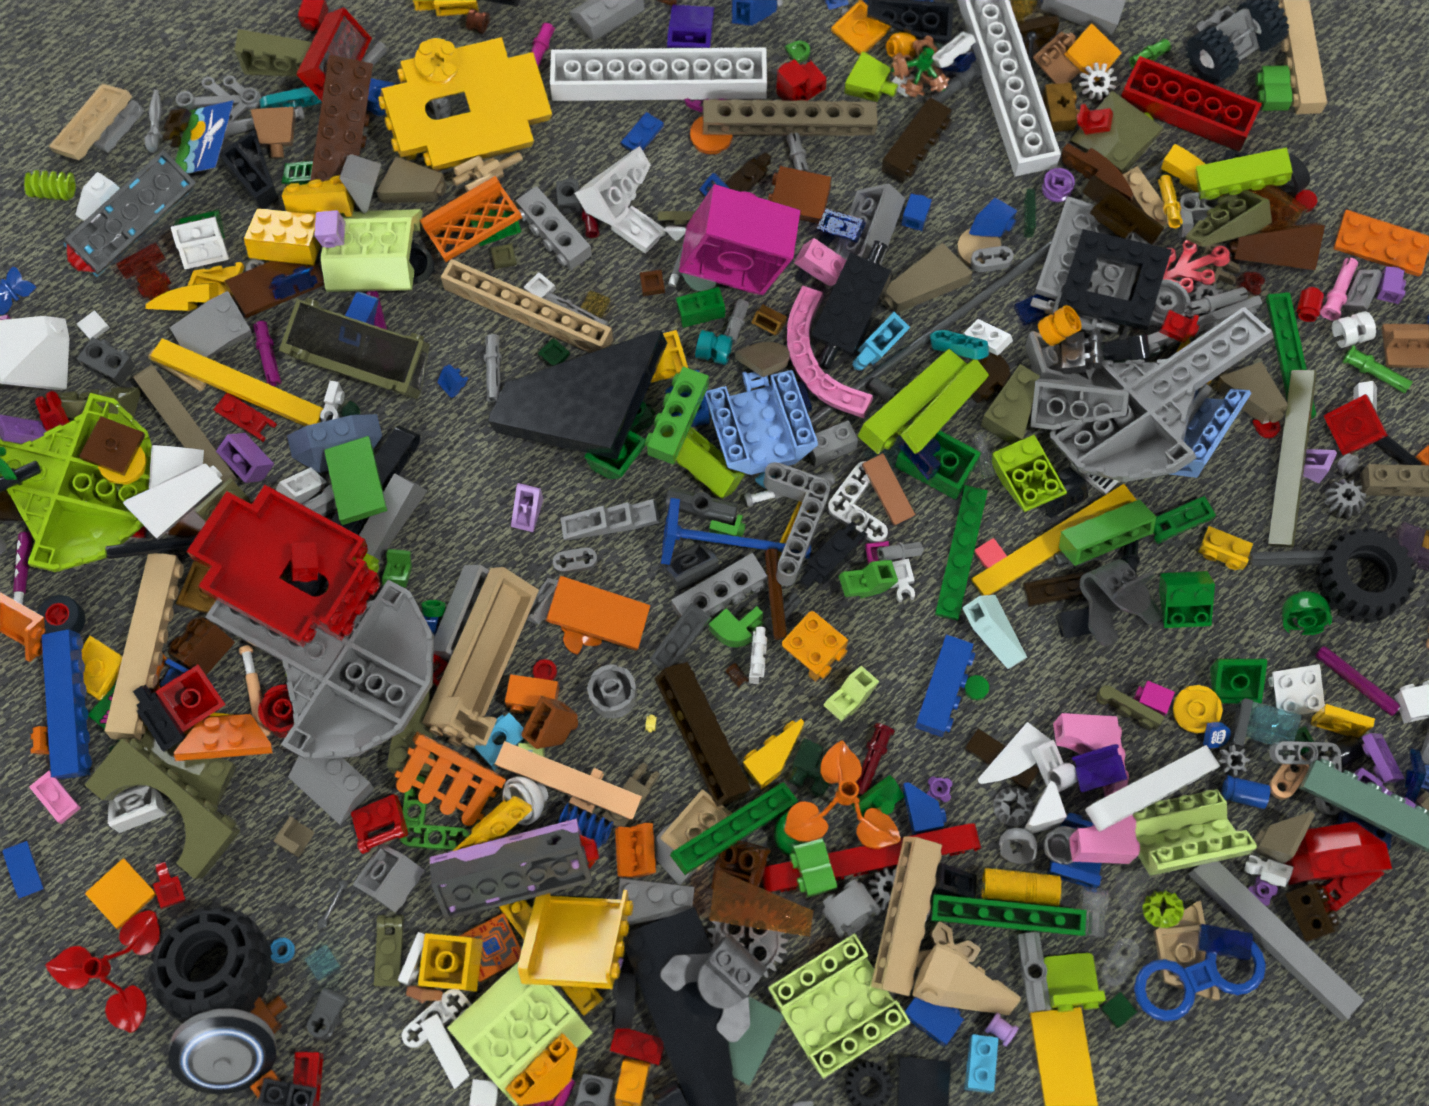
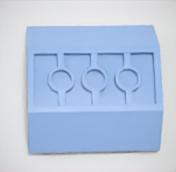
M793 370L770 375L771 386L732 396H729L726 386L706 391L705 396L727 468L753 475L765 472L767 465L773 462L787 466L796 464L818 446V441Z
M1230 389L1224 399H1205L1187 426L1184 442L1195 452L1196 459L1171 475L1194 478L1199 476L1251 395L1250 390ZM1197 390L1195 391L1194 399L1199 393Z

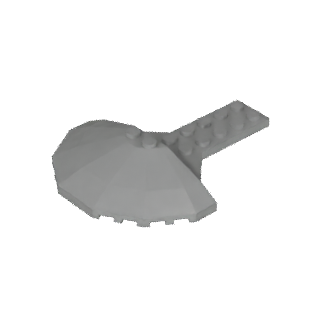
M1243 307L1168 359H1158L1157 362L1126 360L1125 363H1113V360H1103L1102 366L1098 369L1093 368L1092 364L1086 365V372L1070 373L1072 379L1064 378L1061 380L1129 391L1127 415L1054 430L1051 429V440L1077 470L1082 473L1121 482L1176 473L1196 459L1195 452L1184 442L1195 391L1274 338L1273 333L1248 309ZM1089 349L1085 353H1090L1092 349Z
M387 580L376 599L366 602L368 603L366 610L361 616L358 615L353 622L355 624L354 629L348 637L345 636L341 641L316 627L314 639L311 643H306L304 648L216 600L205 618L283 661L295 723L281 744L284 748L305 760L358 757L403 732L433 685L434 635L409 590Z

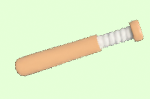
M245 645L240 647L238 652L244 661L245 680L252 716L267 737L271 731L263 725L258 715V706L262 702L263 696L258 674L255 673L253 647Z

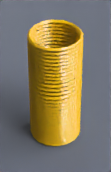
M985 868L983 871V884L985 880V890L982 888L981 892L983 900L1052 907L1059 906L1061 898V877L1059 875L1034 874L1031 872L1025 873L994 868Z

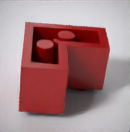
M794 59L789 63L782 64L777 70L776 93L783 101H808L826 89L827 78L812 61L805 65H800Z

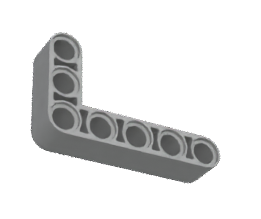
M773 462L768 464L765 469L763 481L765 488L771 492L802 502L779 559L776 579L779 584L790 586L797 580L827 504L830 484L821 477ZM775 475V476H778L779 478L774 479V478H772V477H770V476ZM793 483H798L801 486H794ZM814 491H821L823 494H816ZM807 510H813L815 514H810ZM803 529L806 530L808 533L803 534L800 533L798 530ZM797 549L800 551V553L796 554L791 552L790 550ZM789 569L793 573L787 574L784 573L782 570Z

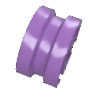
M1054 168L1048 171L1042 185L1044 196L1053 202H1063L1067 196L1070 197L1075 184L1072 173L1063 168Z

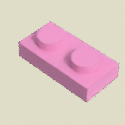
M50 771L29 786L60 824L64 823L81 809L59 780L51 777Z

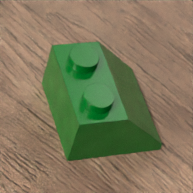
M629 431L618 459L586 453L584 457L591 469L608 479L622 478L645 447L646 439Z

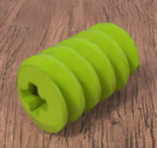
M34 170L32 175L30 172H27L24 179L25 192L28 197L32 198L45 197L56 200L62 198L68 201L75 194V177L73 173H68L66 179L64 172H60L57 176L55 171H52L50 176L48 171L45 170L42 171L41 175L39 170Z

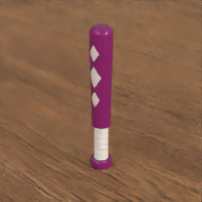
M25 531L18 534L13 585V600L22 605L23 595L26 594L29 570L28 560L31 555L33 541L32 534Z

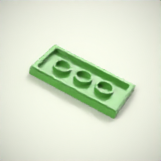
M369 436L324 450L338 516L342 525L388 511Z

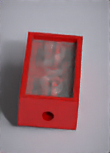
M345 7L328 13L296 75L322 101L329 55L361 61L372 37Z

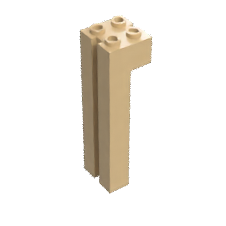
M504 567L490 568L422 724L430 727L429 731L437 736L445 734V737L449 738L448 742L457 747L462 745L475 748L476 745L486 746L497 719L495 717H485V714L539 591Z

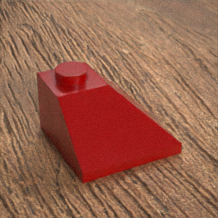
M199 664L156 690L157 695L183 732L226 705Z

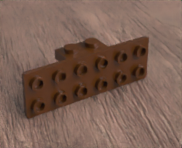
M329 55L310 181L320 179L323 182L331 177L341 175L347 156L352 154L359 157L360 148H365L366 136H363V128H367L369 122V114H366L373 67L372 63Z

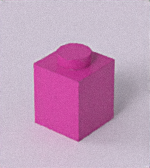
M1147 680L1143 687L1138 686L1133 699L1165 716L1175 692Z

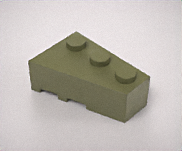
M1020 364L984 414L981 427L1011 445L1023 440L1033 404L1035 381L1039 379V375Z

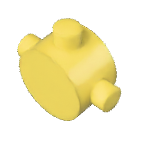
M654 715L647 716L645 730L650 733L656 730L657 717Z

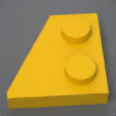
M237 262L235 266L223 268L221 265L211 269L194 270L187 286L201 283H218V296L226 291L231 295L225 285V280L241 274L244 270V265L241 262Z

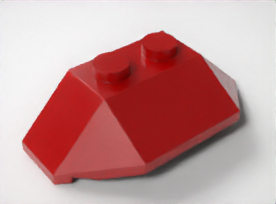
M1356 822L1308 829L1294 857L1284 863L1293 867L1292 875L1288 881L1289 885L1392 869L1387 844Z

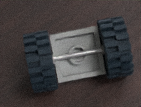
M1273 0L1244 1L1236 8L1237 12L1216 27L1211 28L1209 26L1204 28L1186 42L1185 50L1187 53L1185 55L1190 60L1188 61L1189 66L1192 65L1193 71L1197 72L1198 76L1203 78L1205 82L1218 85L1236 72L1239 67L1237 64L1240 60L1255 50L1267 51L1286 38L1289 33L1287 31L1289 24L1286 23L1288 21L1287 16L1283 15L1284 9L1279 8L1278 5L1280 3L1277 0L1275 2Z

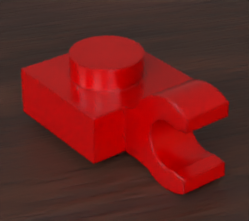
M165 862L155 865L160 882L154 883L153 888L160 909L184 902L185 896L178 876L170 878Z

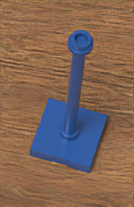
M670 498L664 527L661 564L670 565L675 540L680 538L762 550L777 549L778 552H783L786 543L683 529L678 525L680 499ZM810 545V547H809V549H808V552H807L805 558H808V559H809V557H810L811 545ZM797 549L790 550L791 552L796 554L800 553V551Z

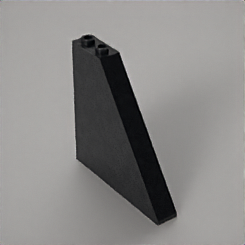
M655 330L506 382L502 391L498 394V400L494 409L489 414L488 422L495 433L618 459L666 348L667 341L661 330Z

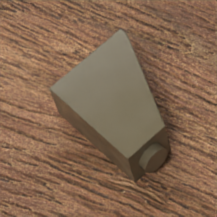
M396 156L376 192L379 201L382 203L437 202L439 196L445 194L447 184L442 173Z
M1262 362L1228 373L1219 378L1216 388L1224 396L1227 395L1230 389L1250 390L1251 395L1242 410L1254 419H1258L1261 424L1270 421L1274 423L1283 418L1288 404Z

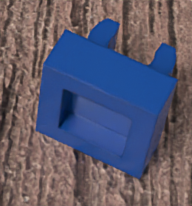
M451 365L443 367L437 383L452 398L459 394L461 387L465 386L468 378H462L459 375L461 372L459 368L454 369Z

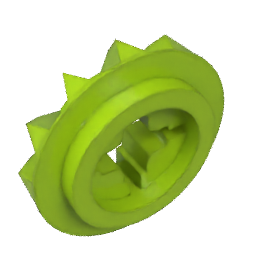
M1166 889L1162 892L1154 890L1153 894L1146 896L1145 902L1142 904L1145 919L1153 926L1159 928H1169L1176 925L1184 914L1182 900L1177 897L1176 893H1169ZM1164 901L1167 908L1170 909H1166L1165 912H1163V916H1161L1160 908L1158 907H1160L1161 903H1163Z

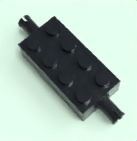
M875 240L867 258H862L853 253L849 254L812 333L815 340L825 345L818 361L820 366L830 369L837 352L842 351L853 357L858 352L893 277L892 270L879 264L888 247L886 244H880V241Z

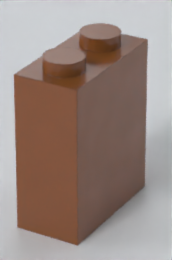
M780 166L779 172L774 173L772 185L775 186L774 193L769 194L768 201L800 210L799 220L822 224L832 177Z

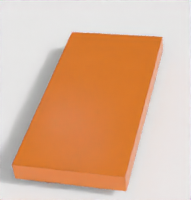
M560 576L546 621L637 651L650 605Z

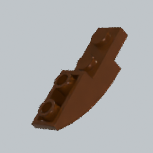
M1069 143L1062 149V161L1068 168H1074L1087 179H1091L1093 175H1096L1129 201H1133V192L1125 177L1101 153L1093 148L1084 153Z

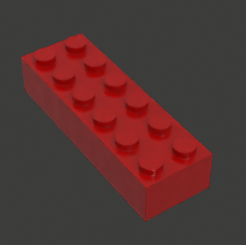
M1139 56L1121 95L1124 100L1142 113L1148 112L1153 118L1239 152L1262 104Z

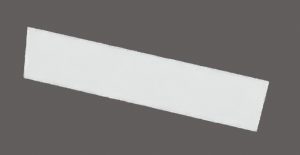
M435 1014L421 1022L420 1025L455 1089L470 1075L440 1018Z

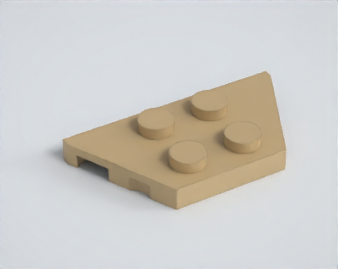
M1197 901L1184 910L1183 917L1179 923L1169 928H1158L1153 931L1159 960L1174 961L1184 968L1205 961L1206 950L1210 945L1201 901ZM1161 970L1163 983L1184 990L1183 983L1178 976L1170 971ZM1216 986L1196 993V995L1213 1001L1220 1000L1219 990Z

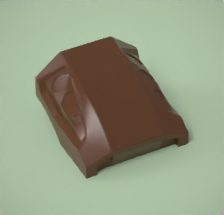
M739 841L719 854V858L715 863L711 889L736 894L750 901L754 900L764 873L767 856L771 850L767 847L745 841Z

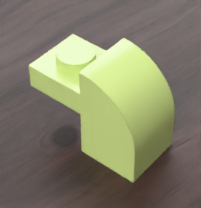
M860 666L848 676L842 687L828 698L823 706L842 722L867 700L879 681L864 667Z

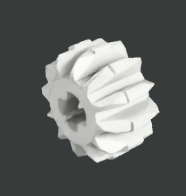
M1094 63V71L1091 67L1087 66L1085 69L1089 74L1081 73L1080 77L1085 78L1086 82H1079V86H1087L1083 89V94L1091 91L1089 99H1093L1096 94L1097 99L1102 100V92L1105 96H1108L1110 92L1107 88L1115 89V86L1110 84V81L1117 80V77H1109L1114 71L1112 68L1105 72L1107 64L1103 63L1099 70V64ZM1095 76L1102 77L1103 81H1100L1102 83L1101 86L1093 85V82H1095L1093 78Z

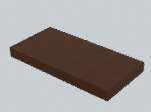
M272 260L225 280V285L245 318L325 285L323 273L316 261L314 265Z

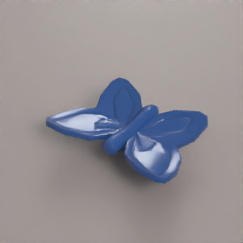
M16 267L10 268L6 280L1 279L0 315H4L10 310L12 298L14 301L19 300L16 294L22 297L29 296V293L34 288H37L33 283L22 280L21 274Z

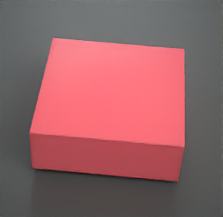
M994 538L974 550L975 555L986 569L1007 557Z

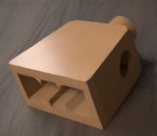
M294 108L251 109L261 147L270 148L271 159H283V147L293 146L296 119Z

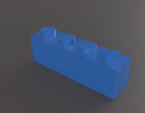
M946 634L915 725L916 729L939 737H943L945 731L950 732L954 718L950 717L952 709L957 710L961 696H958L957 693L959 687H965L968 674L964 672L967 665L972 666L976 654L972 652L973 643Z

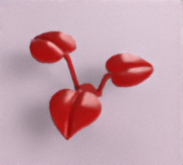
M144 911L131 917L123 925L119 934V940L123 945L128 946L124 950L111 955H104L103 958L92 957L86 948L72 946L46 963L45 966L58 983L69 989L85 987L89 983L90 978L100 979L101 982L114 988L119 994H114L108 999L105 1007L106 1017L115 1027L133 1033L139 1028L145 1018L147 1010L146 996L137 986H129L123 991L120 986L107 978L111 971L109 960L127 954L131 950L137 955L151 953L154 945H158L161 932L157 914L154 911Z

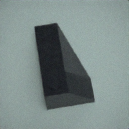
M868 0L867 17L924 39L926 36H931L933 41L950 42L954 3L921 0Z

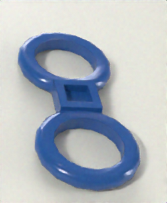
M1235 933L1221 935L1212 941L1206 950L1205 961L1184 968L1177 962L1161 959L1151 961L1143 966L1135 980L1134 991L1136 1000L1142 1010L1154 1019L1165 1022L1178 1020L1189 1012L1194 1004L1197 992L1216 986L1225 993L1242 995L1258 988L1265 975L1266 964L1264 955L1257 944L1246 936ZM1225 945H1238L1250 953L1254 962V972L1249 981L1243 984H1234L1221 977L1215 962L1219 950ZM1166 970L1179 977L1184 987V998L1179 1007L1166 1011L1158 1009L1151 1004L1146 995L1145 986L1147 979L1153 972Z

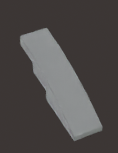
M654 499L633 505L627 502L609 508L600 506L560 518L564 540L634 530L660 523L657 503Z

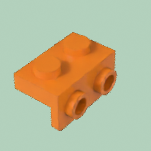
M642 823L633 827H616L618 876L640 878L656 873L653 823Z

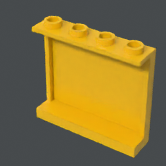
M623 890L622 899L551 896L550 893L537 896L517 966L521 984L613 989L615 978L618 979L620 974L619 957L624 955L623 938L628 936L629 922L627 919L633 913V901L629 900L628 891Z

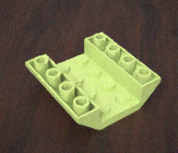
M422 210L368 211L364 214L362 211H353L352 217H345V213H340L345 220L344 245L333 248L322 247L321 265L325 290L327 292L412 290L415 270L410 264L409 258L413 231H420L421 222L419 220L422 219Z
M1218 789L1206 790L1192 795H1183L1168 800H1159L1133 814V817L1136 819V839L1140 844L1138 857L1150 876L1248 855L1257 849V844L1247 830L1236 831L1227 819V802Z
M855 933L768 987L781 1014H783L784 1019L807 1057L822 1078L830 1075L911 1023L898 1001H894L888 991L871 987L874 968L867 959L868 954Z
M518 963L447 1027L515 1106L517 1105L516 1101L505 1088L562 1032L576 1048L592 1034V1031L552 985L521 984L517 969Z

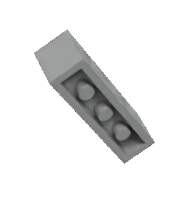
M537 186L515 200L517 209L523 217L521 221L524 222L526 220L530 224L529 228L536 237L538 235L541 236L548 251L553 250L557 254L556 258L563 267L567 266L572 270L592 256L591 246ZM565 243L570 244V245H568V246H561L562 244H565Z
M751 553L671 600L672 608L680 619L691 603L696 604L702 601L707 604L702 610L707 615L716 617L725 610L724 607L731 603L733 605L741 603L748 593L752 591L753 593H758L763 590L767 583V574L754 554ZM743 578L747 583L738 585L735 583V580ZM718 590H724L727 594L724 597H718L714 593Z

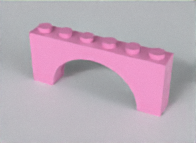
M1062 713L1053 723L1056 746L1069 748L1081 755L1106 746L1118 744V753L1122 757L1125 768V750L1121 744L1122 730L1118 725L1117 716ZM1127 771L1128 780L1103 787L1105 797L1128 786L1129 774ZM1133 814L1098 832L1095 825L1087 828H1078L1069 837L1072 862L1130 864L1140 852V844L1136 839L1135 833L1136 819L1133 817Z

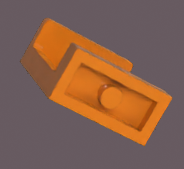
M0 592V632L24 645L25 660L31 662L35 657L43 654L42 635L45 634L44 617Z

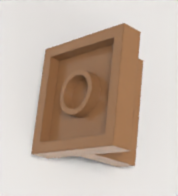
M1429 324L1382 325L1387 368H1429Z

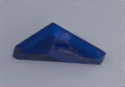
M1411 748L1409 756L1412 770L1407 769L1405 787L1408 789L1405 797L1415 803L1427 772L1420 750Z

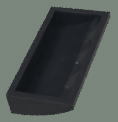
M899 1057L897 1106H949L950 1062Z

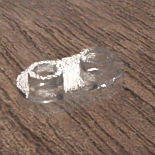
M1122 938L1112 947L1100 970L1101 979L1108 986H1119L1127 979L1140 953L1139 946L1134 940ZM1121 948H1127L1129 956H1123ZM1110 969L1117 971V978L1110 977Z

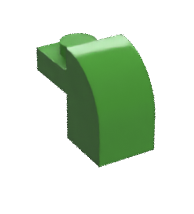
M892 560L874 561L863 570L846 571L839 575L845 597L860 596L861 599L885 592L898 582Z
M756 606L742 620L738 621L725 609L709 623V631L726 646L743 647L752 642V634L749 631H756V627H761L763 624L761 621L763 620V612Z

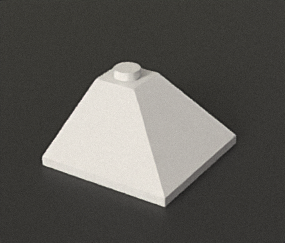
M37 316L0 320V384L53 390L67 389L69 334L66 319Z

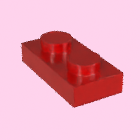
M628 1028L615 1030L610 1047V1052L658 1066L664 1050L661 1038Z

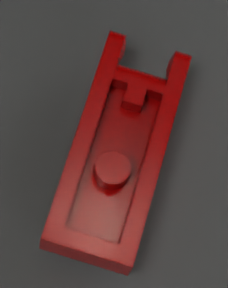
M226 393L213 409L216 414L261 442L266 440L260 434L267 424L272 428L277 426L273 420L229 393Z

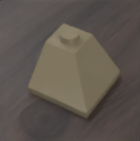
M1308 812L1272 824L1264 829V831L1260 829L1254 838L1257 844V849L1254 851L1267 859L1284 864L1294 857L1315 814Z

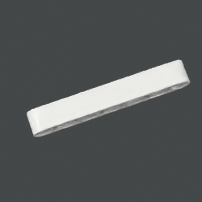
M1206 745L1095 802L1086 808L1085 811L1098 832L1201 779L1207 773L1218 769L1220 765Z

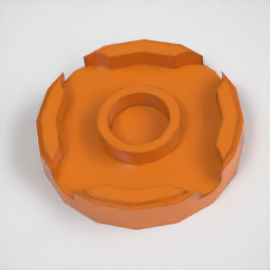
M702 116L694 121L690 129L691 142L698 151L705 154L721 153V151L726 150L733 140V135H703Z

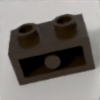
M1312 883L1285 894L1306 942L1314 941L1340 931L1338 927L1341 924L1336 911H1331L1327 901L1330 900V897L1324 886H1320L1319 883Z

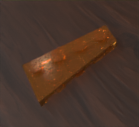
M717 869L709 916L710 921L810 937L813 910Z

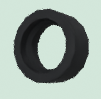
M1288 153L1293 171L1292 179L1284 185L1275 186L1273 184V186L1284 196L1293 197L1309 185L1310 174L1305 164L1297 156Z

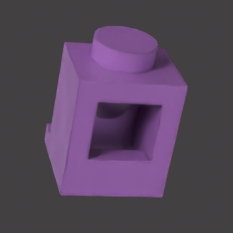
M1386 266L1378 285L1376 299L1399 304L1406 292L1404 291L1406 280L1403 279L1404 270L1398 267Z

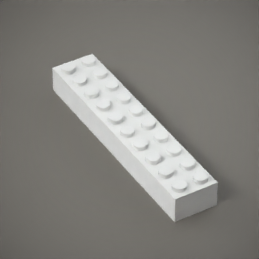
M957 0L967 32L972 34L976 41L972 44L977 63L982 71V78L1014 176L1057 168L1061 153L1010 1Z
M766 48L551 50L550 88L552 101L685 100V98H690V100L707 98L766 99Z

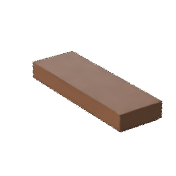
M884 454L864 462L862 467L893 526L915 516Z

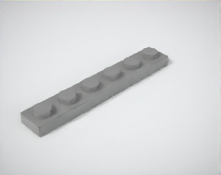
M1259 295L1200 316L1197 322L1200 326L1195 336L1204 330L1208 332L1243 307L1248 309L1253 315L1256 314V309L1262 304ZM1159 332L1148 335L1150 354L1160 349V346L1167 345V347H1170L1179 342Z

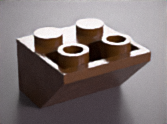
M198 616L188 623L187 630L181 636L172 641L167 652L188 669L199 664L205 675H207L234 645L235 641L218 626Z

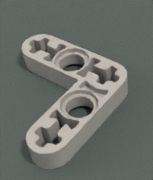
M1283 741L1275 742L1269 750L1270 758L1277 764L1311 765L1315 760L1325 759L1335 764L1334 769L1342 772L1341 751L1334 743ZM1304 746L1310 751V757L1307 760L1302 759L1300 751ZM1279 750L1292 751V755L1282 756L1278 752ZM1328 751L1332 755L1331 757L1318 756V752ZM1316 797V807L1322 814L1334 815L1340 812V808L1334 805L1326 806V801Z

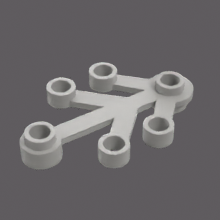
M229 75L223 79L224 86L227 89H233L238 95L228 94L215 83L212 77H205L202 80L203 88L211 90L217 96L193 97L190 92L182 91L176 96V102L180 109L187 108L191 110L194 106H211L234 100L233 104L237 105L231 110L230 117L232 119L228 121L232 122L236 121V118L246 109L258 107L261 95L254 88L245 89L236 81L234 76ZM233 80L232 84H227L228 81ZM209 81L212 82V84L209 86L205 85Z

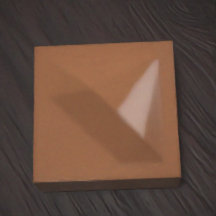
M407 986L406 996L412 997L422 1004L427 1000L442 1001L443 992L441 990L426 986Z

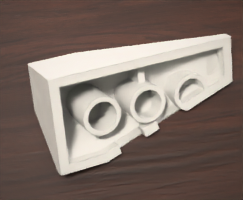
M639 146L585 184L575 195L586 213L614 226L627 215L629 211L628 206L637 195L635 192L639 184H642L651 165Z

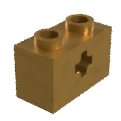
M1071 83L1046 84L1042 96L1053 132L1074 130L1077 123V114L1080 113L1075 108L1077 100L1076 91H1072Z

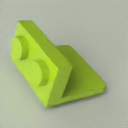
M1091 953L1049 956L1043 959L1047 968L1046 979L1051 1009H1058V1012L1074 1011L1073 1007L1083 1006L1084 1010L1098 1009L1099 1004L1106 1001L1104 990L1099 991L1094 957Z

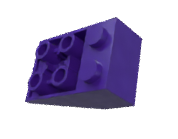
M672 5L667 49L711 48L714 7Z

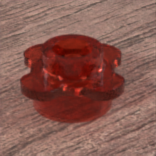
M1245 272L1243 275L1244 281L1240 284V287L1246 288L1253 295H1259L1262 291L1261 286L1265 283V278L1257 272Z

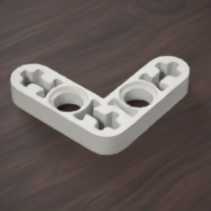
M862 461L855 466L830 499L828 512L845 526L851 523L853 516L859 515L863 517L864 523L856 526L854 532L857 534L863 532L868 521H870V528L873 530L881 529L882 536L877 535L873 537V531L867 528L866 533L868 535L866 540L871 543L884 542L888 534L886 525L855 505L871 483L867 475H864L861 483L858 481L861 475L860 469L864 470L862 464L866 462ZM849 485H854L857 487L858 493L849 495L846 493L845 488ZM843 496L846 499L843 503V511L840 509L837 512L834 511L835 506L833 504L838 505L842 501Z
M450 989L442 995V1001L432 1003L405 1027L402 1032L404 1044L411 1048H418L428 1040L426 1034L422 1031L418 1035L420 1039L418 1042L414 1040L409 1042V1031H418L421 1028L418 1023L421 1020L422 1022L427 1020L428 1015L433 1011L440 1013L443 1026L452 1018L454 1021L457 1019L455 1014L459 1012L458 1009L453 1005L450 1007L447 1005L450 1002L448 999L450 995L454 997L459 995L458 1003L463 1008L466 1004L470 1007L472 1005L471 1002L459 990Z

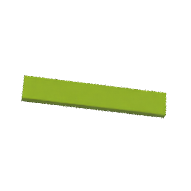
M977 359L970 360L900 435L914 454L924 448L988 378L989 374Z

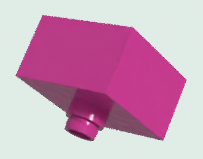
M714 184L686 225L679 272L753 294L764 295L794 257L800 210L758 198L750 192H739Z

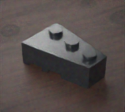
M252 130L219 153L224 168L259 209H266L279 200L255 130Z

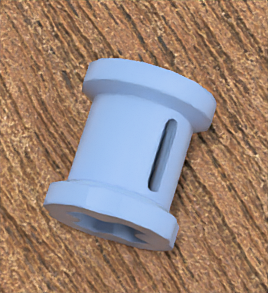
M742 372L746 392L761 386L769 387L768 375L762 377L756 372Z

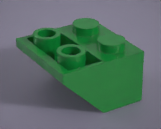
M1208 571L1160 573L1159 596L1164 628L1212 626L1215 582Z

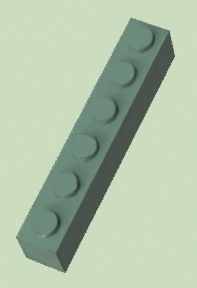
M1325 759L1315 760L1311 763L1299 787L1300 789L1429 853V811L1417 805L1413 808L1405 804L1406 799L1396 794L1389 796L1381 792L1383 788L1371 782L1365 784L1359 781V776L1352 772L1344 770L1342 773L1334 769L1335 764Z

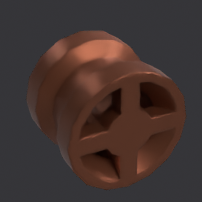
M472 8L466 19V28L471 31L475 29L479 33L484 34L490 20L489 13H479L476 9Z

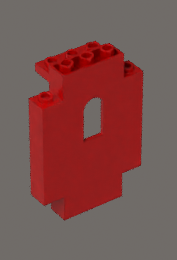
M267 485L263 486L252 504L226 491L187 550L192 559L210 568L198 586L203 593L303 648L306 643H311L314 639L316 627L341 641L345 636L348 637L354 629L355 624L353 622L358 615L361 616L368 605L366 601L369 596L374 595L380 587L378 574L369 569L366 561L363 560L368 552V545L364 538ZM316 542L318 573L326 577L329 583L328 589L323 595L311 596L280 579L291 562V543Z

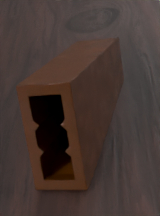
M1309 223L1261 230L1254 234L1235 238V240L1231 239L1229 253H1232V257L1238 260L1316 270L1325 225Z

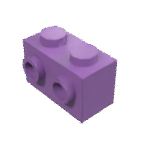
M246 433L228 434L216 450L221 458L245 483L263 480L274 466V463Z

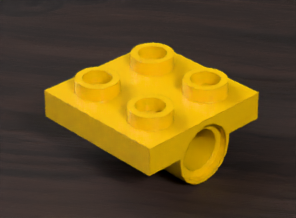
M677 330L663 333L667 345L651 383L672 378L676 373L680 374L682 367L688 368Z

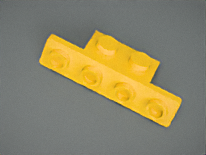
M513 796L509 801L504 800L471 829L472 834L452 851L500 839L532 811V805L517 796Z

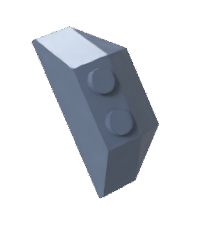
M377 414L350 415L305 426L287 435L293 459L309 468L311 467L317 473L329 471L324 452L325 449L366 436L370 437L374 449L382 438V432Z

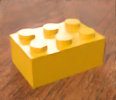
M257 208L244 237L249 258L314 265L321 248V244L315 237L316 215Z

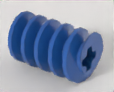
M567 803L558 823L577 819L582 836L594 839L599 849L606 843L612 831L614 821L605 826L604 817L599 822H595V813L588 819L586 818L587 810H584L579 815L577 814L578 806H575L570 811L568 810L569 803Z

